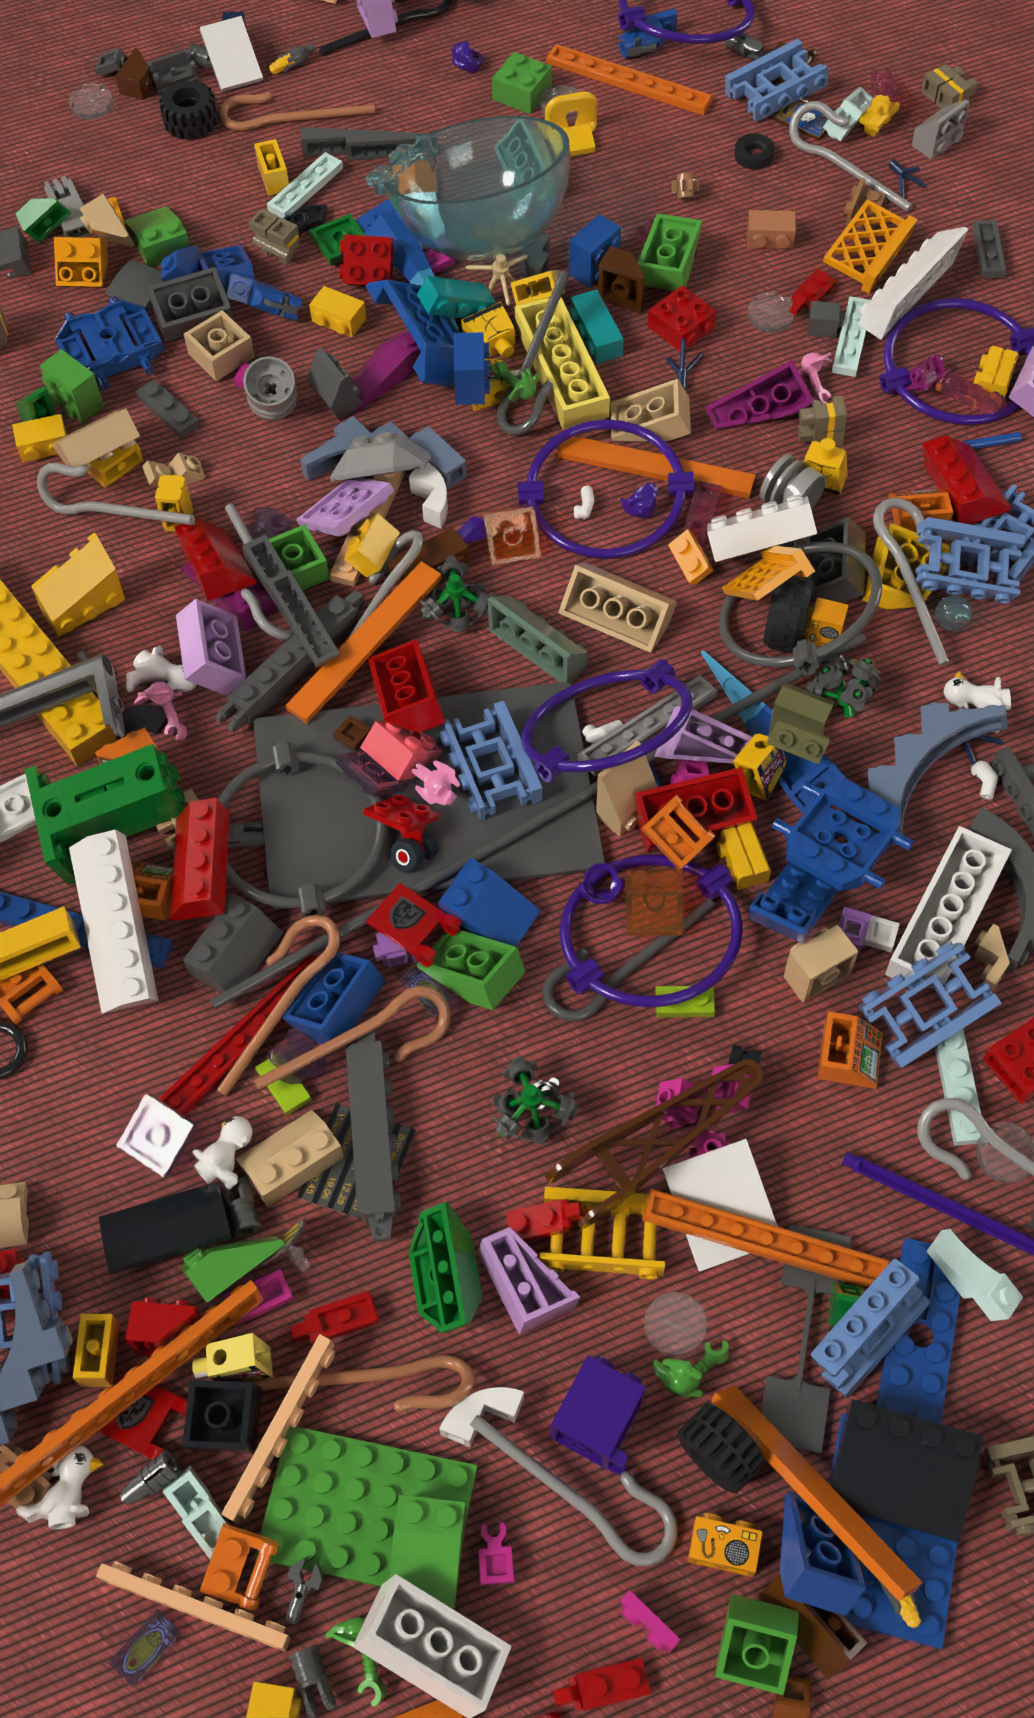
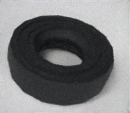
M746 134L737 140L734 156L736 161L747 169H762L772 162L775 147L773 141L763 134ZM749 148H758L763 152L761 154L754 155L747 153L746 150Z

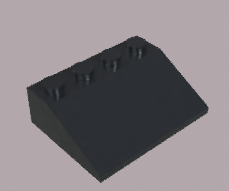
M852 1399L846 1410L831 1487L858 1514L959 1543L978 1469L983 1436Z

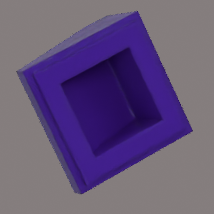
M473 516L457 533L465 543L485 539L484 520Z

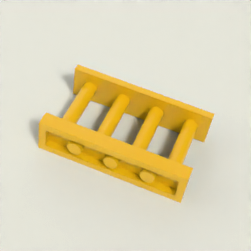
M545 1187L544 1203L568 1199L570 1204L580 1202L581 1205H586L588 1212H590L597 1205L615 1194L616 1191ZM634 1193L620 1206L610 1212L614 1216L612 1258L593 1256L594 1223L582 1229L581 1255L562 1254V1233L551 1236L550 1253L540 1252V1261L549 1270L553 1269L556 1273H562L564 1269L637 1274L640 1278L647 1280L663 1276L665 1261H655L657 1229L655 1224L644 1221L643 1260L624 1258L626 1217L629 1214L643 1216L648 1194Z

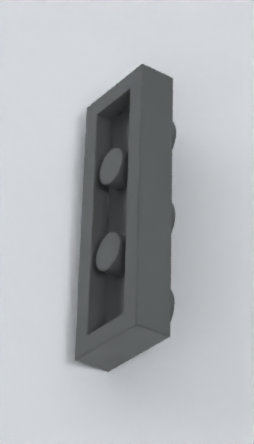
M973 221L972 233L981 279L1005 278L1006 266L997 221Z
M155 379L135 391L137 399L180 439L200 427L199 420Z

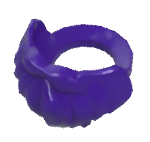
M458 42L452 47V62L454 65L469 73H476L479 70L480 64L483 62V56L479 52L470 49L469 42ZM472 54H475L478 58H473Z
M649 482L637 489L630 498L625 500L621 497L620 500L624 511L635 517L649 519L656 507L658 487Z
M599 862L587 869L584 881L579 883L578 887L583 898L594 904H609L622 894L625 888V879L618 877L617 871L613 866ZM600 868L608 870L612 875L611 889L593 890L590 882L591 874Z

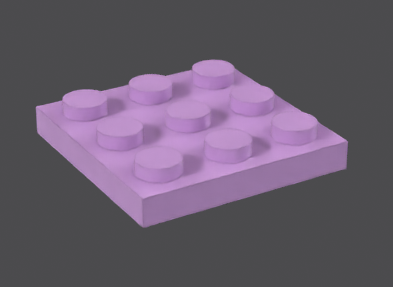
M360 477L346 479L297 518L296 521L299 526L305 524L308 530L343 536L351 530V526L356 522L368 517L369 512L373 508L384 504L388 500L387 497L394 492V489L389 482Z

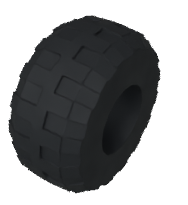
M793 575L773 590L763 643L769 649L792 653V648L797 645L798 641L802 640L814 584L809 577Z

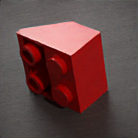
M143 1298L142 1302L132 1301L125 1340L137 1355L151 1356L157 1348L169 1344L184 1327L195 1324L202 1316L196 1306H193V1303L188 1301L176 1300L173 1304H162L161 1300L155 1298Z

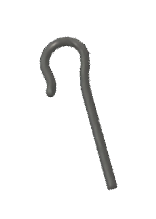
M561 270L517 375L519 380L522 379L521 374L523 371L526 373L527 368L530 370L570 276L566 271ZM548 381L540 388L531 415L520 425H511L506 418L507 409L512 402L508 397L515 389L510 386L500 401L497 410V423L501 430L509 435H521L531 430L541 417L545 400L553 389L552 382Z
M707 898L615 971L604 984L614 989L627 976L715 907L713 901ZM585 948L579 949L576 953L581 963L588 956V951ZM566 962L554 969L545 979L542 988L543 1002L549 1012L561 1020L569 1022L584 1021L594 1016L607 998L596 994L588 1006L580 1010H568L561 1007L556 1002L553 991L556 983L572 970Z

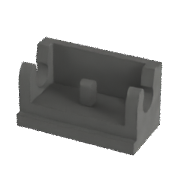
M188 49L147 62L153 86L159 95H161L163 90H167L166 87L174 85L175 82H183V80H196L199 82L194 60L191 61Z
M18 226L0 231V271L10 268L15 269L14 272L7 273V278L9 279L31 275L28 242Z

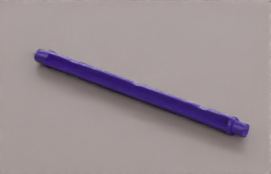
M849 1152L846 1153L842 1164L853 1169L852 1172H858L1034 1256V1238L862 1158L863 1156L861 1155L856 1156Z

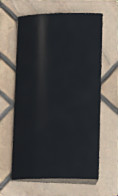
M219 1181L99 1217L103 1248L110 1275L232 1238L225 1200Z

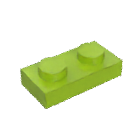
M656 986L655 996L678 992L690 986ZM712 987L703 994L682 1003L656 1007V1018L714 1017V988Z

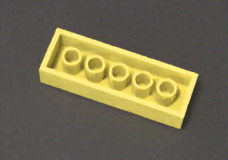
M550 297L515 306V328L527 352ZM560 297L533 366L536 373H540L542 386L548 381L552 382L553 389L547 397L562 429L566 430L580 423L609 418L610 397Z

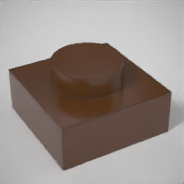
M349 715L333 733L334 740L356 753L371 728Z

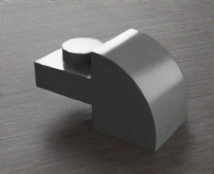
M541 232L537 241H533L531 247L523 246L522 256H528L526 260L522 261V273L525 278L549 271L550 235Z

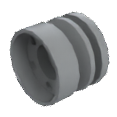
M271 356L261 357L248 366L245 370L243 383L248 405L253 413L261 419L270 421L281 420L290 415L298 399L294 373L290 366L280 358Z
M787 453L777 460L765 477L760 490V499L766 503L776 501L777 504L787 502L786 498L802 494V497H808L812 510L825 488L826 476L812 467L805 468L804 462L796 460V457Z

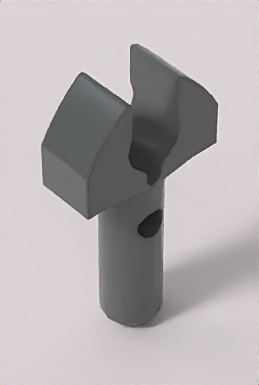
M307 1557L297 1561L290 1568L287 1577L293 1580L295 1584V1590L285 1617V1621L292 1625L298 1623L308 1591L312 1588L319 1590L324 1579V1573L318 1561L314 1566L312 1577L308 1578L306 1582L304 1581L302 1568Z

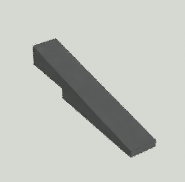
M300 127L303 157L321 156L326 152L330 155H347L348 161L437 155L435 133Z
M266 534L243 544L244 557L316 668L339 657L338 649L291 571H287Z

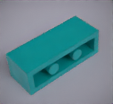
M427 276L417 293L425 310L431 315L464 319L496 304L485 284Z
M598 290L570 297L568 312L576 324V329L581 339L583 338L585 341V347L589 355H592L596 364L623 356L624 339Z

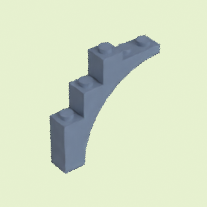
M352 416L334 428L335 437L326 441L322 446L307 453L300 459L302 474L310 481L326 472L334 470L353 439L359 436L372 438L377 437L381 433L390 432L391 434L400 433L406 438L408 437L392 421L378 427L371 433ZM429 426L421 431H417L412 437L408 438L430 453L431 458L428 463L439 471L444 479L447 490L467 477L466 460Z
M935 702L920 706L922 734L910 733L894 737L896 765H879L876 768H868L869 791L899 807L898 831L902 835L904 814L908 800L920 778L933 763L961 743L984 733L1008 729L1005 705H988L984 708L975 709L962 708L951 712L948 703ZM871 826L873 832L877 834L881 832Z
M28 1261L15 1265L10 1272L15 1296L16 1324L11 1349L0 1372V1445L9 1443L16 1431L15 1429H17L16 1415L13 1410L9 1411V1409L38 1400L43 1387H45L43 1372L40 1368L36 1369V1367L65 1358L70 1345L73 1343L70 1329L68 1326H63L61 1317L48 1321L50 1318L48 1304L45 1299L41 1300L38 1288H40L39 1276L35 1269L31 1270Z

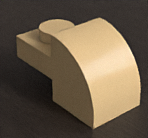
M25 1182L0 1185V1248L27 1244L29 1219L26 1214L28 1188Z

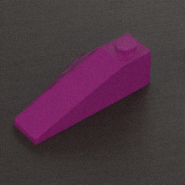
M408 330L397 333L380 344L352 379L360 390L358 397L363 403L353 412H358L415 372L413 365L421 350H419Z
M791 360L704 407L713 426L718 430L792 416L798 413L799 409L811 406L813 398Z
M186 563L181 567V570L200 588L190 566ZM256 579L257 584L244 589H249L256 596L263 615L266 617L276 610L277 606L261 581ZM243 589L213 599L222 610L237 616L238 625L244 631H247L256 624L248 603L241 596Z

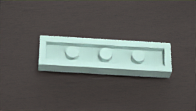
M325 152L267 203L268 211L281 218L287 215L291 216L343 169V162Z
M849 297L832 373L856 377L866 330L858 325L862 316L859 312L866 301L871 302L872 300Z
M961 1029L935 1046L944 1097L963 1100L971 1104L981 1114L964 1030ZM947 1110L954 1146L981 1144L986 1141L974 1124L963 1113L956 1110Z

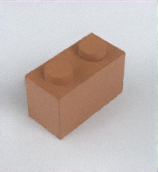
M749 210L747 248L793 249L796 232L795 211Z

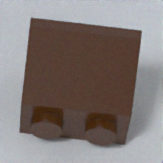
M613 246L609 247L599 264L598 292L603 302L641 314L643 311L645 276L633 253Z

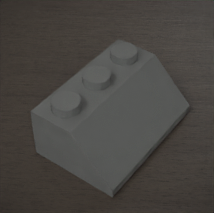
M216 267L147 287L156 320L165 342L184 337L185 332L222 310L232 319L231 306Z
M850 517L816 530L817 534L806 537V543L837 542L853 546L865 552L866 532ZM816 552L805 554L815 572L808 576L814 582L810 600H817L818 597L844 603L864 594L865 567L859 561L840 553Z
M233 894L225 904L224 914L217 915L184 957L183 961L189 975L216 991L223 993L255 975L282 939L284 933L258 907Z

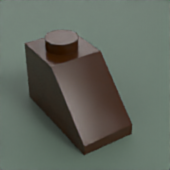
M134 48L116 74V80L120 94L144 100L148 92L152 90L153 80L139 49Z

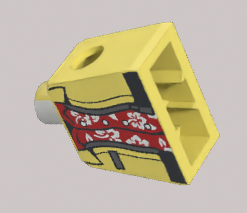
M253 1333L209 1343L206 1346V1357L194 1359L192 1363L195 1378L209 1376L214 1381L249 1382V1379L273 1377L271 1347Z

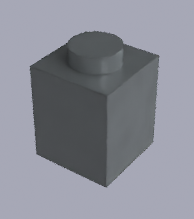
M811 301L807 336L836 338L837 329L842 328L844 314L839 313L840 303Z

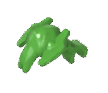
M504 360L500 363L497 361L490 366L492 373L497 378L502 377L515 388L508 397L510 401L515 403L518 398L529 400L535 395L536 384L540 379L539 372L532 378L531 371L527 368L526 373L523 371L521 374L522 379L519 380L511 374Z
M726 1340L722 1341V1349L714 1351L710 1347V1342H706L705 1356L693 1367L688 1361L664 1359L661 1364L655 1359L653 1361V1371L665 1383L664 1389L686 1398L691 1396L701 1397L703 1392L696 1389L700 1385V1379L714 1364H721L728 1359L729 1345Z
M356 1617L337 1623L326 1633L325 1639L334 1637V1639L353 1647L365 1618ZM362 1653L363 1665H365L364 1671L366 1672L364 1673L365 1680L359 1685L358 1692L361 1694L368 1687H372L375 1690V1698L372 1700L371 1705L374 1707L385 1698L386 1686L378 1678L376 1661Z

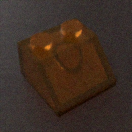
M532 504L481 512L486 531L485 541L492 566L542 557L535 508Z
M683 869L626 870L627 936L684 935Z

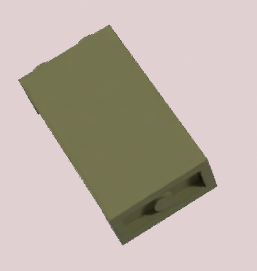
M783 682L773 704L767 744L819 764L830 742V738L823 736L824 724L833 707V701Z

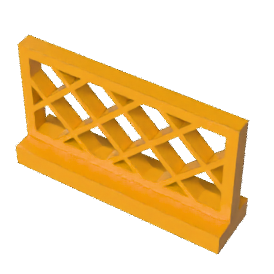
M867 199L824 256L822 262L862 283L861 290L869 294L911 237L918 219L909 215L905 220ZM868 209L874 212L877 217L867 218L865 211ZM885 222H892L898 226L897 228L887 229ZM879 223L881 229L872 230L870 224ZM864 225L866 231L857 232L855 226ZM884 236L886 242L877 243L875 237ZM869 237L871 244L861 245L859 238ZM853 239L856 246L846 247L844 240ZM874 250L876 257L866 258L864 251ZM858 252L860 258L850 259L849 253ZM843 254L845 260L838 261L832 256ZM863 265L865 272L862 274L855 270L853 266Z
M771 546L759 550L763 559L723 586L722 590L726 595L758 601L793 575L808 577L815 570L802 549Z

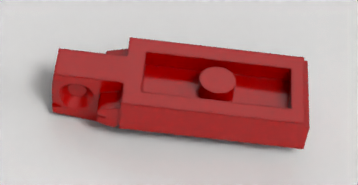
M817 268L794 291L791 297L793 301L789 312L797 316L804 308L810 310L811 301H821L834 288L837 280Z
M559 1199L508 1211L507 1225L524 1242L569 1232V1229L572 1228V1222L581 1220L588 1213L587 1206L581 1205L580 1202L570 1204L568 1199Z
M366 1291L310 1310L309 1314L303 1316L305 1322L290 1326V1331L294 1343L310 1339L311 1344H314L319 1334L328 1339H333L378 1324L380 1321L371 1292Z
M642 1658L578 1673L576 1676L568 1678L569 1687L553 1691L556 1707L573 1703L575 1711H588L651 1694Z

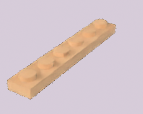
M405 470L374 475L373 480L389 482L394 492L387 497L388 500L384 504L373 508L367 518L378 513L385 519L404 477ZM360 521L351 526V530L330 572V581L355 587L360 572L348 563L344 557L348 551L347 544L358 532L357 526Z
M319 1334L221 1515L239 1523L241 1518L246 1519L251 1512L255 1502L252 1500L258 1487L262 1488L267 1482L271 1473L268 1467L274 1456L279 1458L287 1444L285 1436L289 1427L295 1428L299 1423L304 1411L301 1409V1406L306 1397L311 1398L319 1385L317 1377L321 1369H327L334 1358L335 1351L332 1350L334 1343L330 1339Z
M113 1561L111 1567L101 1563L96 1577L103 1582L286 1652L290 1644L291 1638L284 1634L286 1627L267 1620L265 1626L253 1622L255 1615L236 1608L234 1614L222 1610L224 1603L207 1596H205L203 1602L191 1598L193 1591L175 1584L172 1590L160 1586L162 1579L144 1573L142 1578L130 1574L131 1567Z

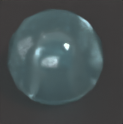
M957 595L944 597L935 609V619L939 626L951 632L962 630L969 624L972 617V608L968 601Z

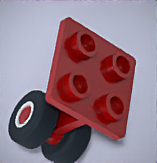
M393 795L389 799L376 802L374 805L364 808L363 815L401 832L403 839L393 844L390 853L391 860L399 871L404 873L415 871L422 865L424 857L427 860H432L438 853L439 849L435 838L431 834L424 832L425 825L439 820V813L430 810V807L411 802L403 795Z

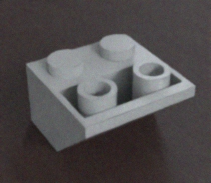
M966 99L945 106L917 126L911 146L932 160L937 155L944 153L952 144L959 142L964 134L963 128L968 117L967 111L970 101Z

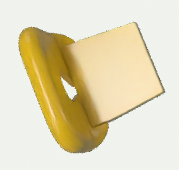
M583 91L560 95L551 99L545 108V130L550 138L556 139L564 157L595 152L592 132L597 124L596 97L590 92ZM575 110L578 112L575 125L568 127L566 114Z

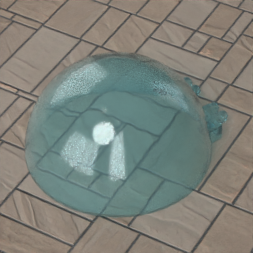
M498 116L454 124L429 134H416V141L413 144L403 145L402 143L396 147L395 151L389 154L390 165H377L373 172H369L366 175L365 180L370 187H374L376 194L387 195L401 223L416 239L431 250L459 261L490 262L495 261L498 254H504L505 257H509L525 249L538 239L551 224L564 200L569 182L570 143L567 133L560 126L544 119L526 116Z

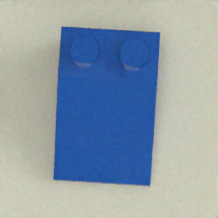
M241 244L199 252L201 271L216 267L225 292L231 272L255 279L252 263Z
M471 857L439 901V909L446 914L458 917L462 922L461 927L470 933L515 947L519 945L541 913V910L500 876Z
M788 1491L785 1495L780 1574L784 1595L786 1598L846 1616L866 1589L859 1558L799 1494Z

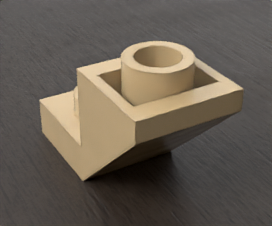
M178 453L168 466L149 460L142 466L149 484L158 487L159 478L162 475L183 476L187 485L203 480L206 477L198 458Z
M995 924L991 926L988 932L982 930L974 943L978 947L974 958L987 965L980 978L989 985L991 992L994 991L1010 964L999 927Z

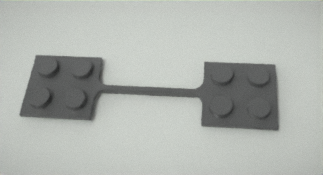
M791 1224L789 1226L790 1231L850 1248L851 1236ZM784 1264L781 1285L800 1288L808 1295L797 1376L792 1380L766 1377L761 1413L795 1449L821 1454L830 1389L807 1384L803 1380L802 1374L813 1298L819 1293L830 1295L832 1282L845 1284V1282Z

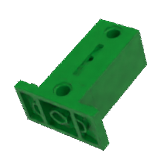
M154 744L54 783H51L46 773L42 774L35 765L24 769L44 862L68 885L76 882L69 847L87 836L111 830H117L126 837L167 822L171 818H177L184 810L183 803L186 802L185 795L177 784L180 776L174 764L170 765L164 752L160 753Z

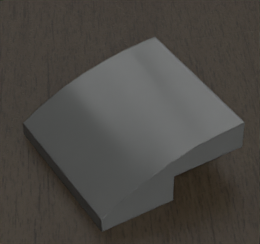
M131 259L115 276L105 294L108 298L112 297L113 300V296H116L119 301L124 300L142 306L148 314L152 303L147 287L165 281L161 279V271Z

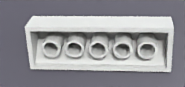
M961 227L937 232L931 239L927 238L922 244L920 251H914L908 263H903L900 266L896 276H890L884 288H879L875 292L872 301L864 303L859 312L862 316L858 325L882 340L890 332L894 324L953 265L968 232V228Z
M959 826L890 959L885 975L893 978L901 973L904 977L913 971L911 966L925 957L928 960L938 955L936 950L947 942L951 941L953 944L962 943L964 946L1012 849ZM954 955L923 975V979L930 974H935L942 985L946 984L951 973L947 963L955 959L956 956ZM930 984V985H928V986L925 987V988H934V987L932 986V984Z
M117 830L87 836L69 847L101 1012L106 1014L159 1001L126 836Z

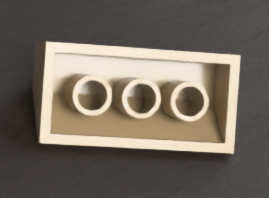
M584 562L575 565L558 613L652 653L667 629L678 601Z

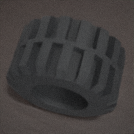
M183 80V82H175L174 85L166 87L167 90H163L162 96L159 97V105L165 129L169 131L170 135H176V138H185V140H190L191 138L198 139L200 136L208 135V132H212L214 127L217 126L218 112L214 92L205 83H198L196 80Z
M705 1403L677 1432L683 1449L693 1462L718 1486L734 1494H737L765 1464L761 1450L746 1430L729 1414L712 1404Z

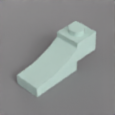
M859 87L834 111L839 116L847 117L849 124L847 126H838L828 119L823 128L827 130L830 137L841 141L859 122L860 116L871 106L874 97Z
M951 1229L941 1230L928 1248L927 1253L963 1299L973 1298L990 1321L1005 1320L1011 1317L1023 1296L1005 1273L1000 1274L981 1261L957 1238Z
M189 1466L182 1471L178 1478L163 1488V1493L182 1517L183 1524L209 1559H211L223 1523L229 1525L230 1523L225 1516L221 1515L222 1511L214 1501L210 1491L193 1468Z

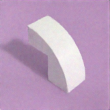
M428 463L426 468H416L410 474V491L426 499L422 505L424 522L441 529L448 512L446 485L439 471Z
M495 1387L483 1389L467 1396L463 1401L456 1404L443 1420L439 1428L441 1436L471 1448L477 1430L470 1426L475 1416L479 1415L483 1418L486 1411L515 1423L524 1401V1392L512 1388Z

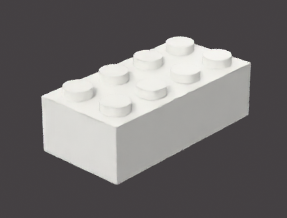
M797 494L786 498L787 502L781 504L772 501L761 505L762 509L756 511L747 508L736 512L737 516L726 518V515L711 519L712 523L707 524V533L715 562L817 534L808 497H802V494Z
M397 1574L381 1585L353 1645L358 1651L467 1718H472L485 1711L512 1647Z

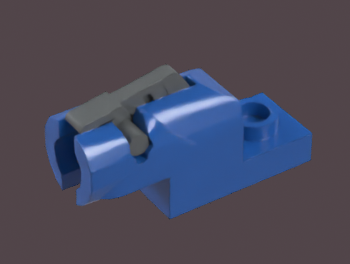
M670 9L646 16V22L658 28L676 32L678 13L675 9ZM638 28L618 36L619 40H622V42L618 43L624 59L639 56L646 52L656 51V48L664 46V39L650 35Z
M232 272L230 274L225 292L227 298L246 303L249 307L296 322L298 308H301L302 304L301 297L279 290L277 286Z

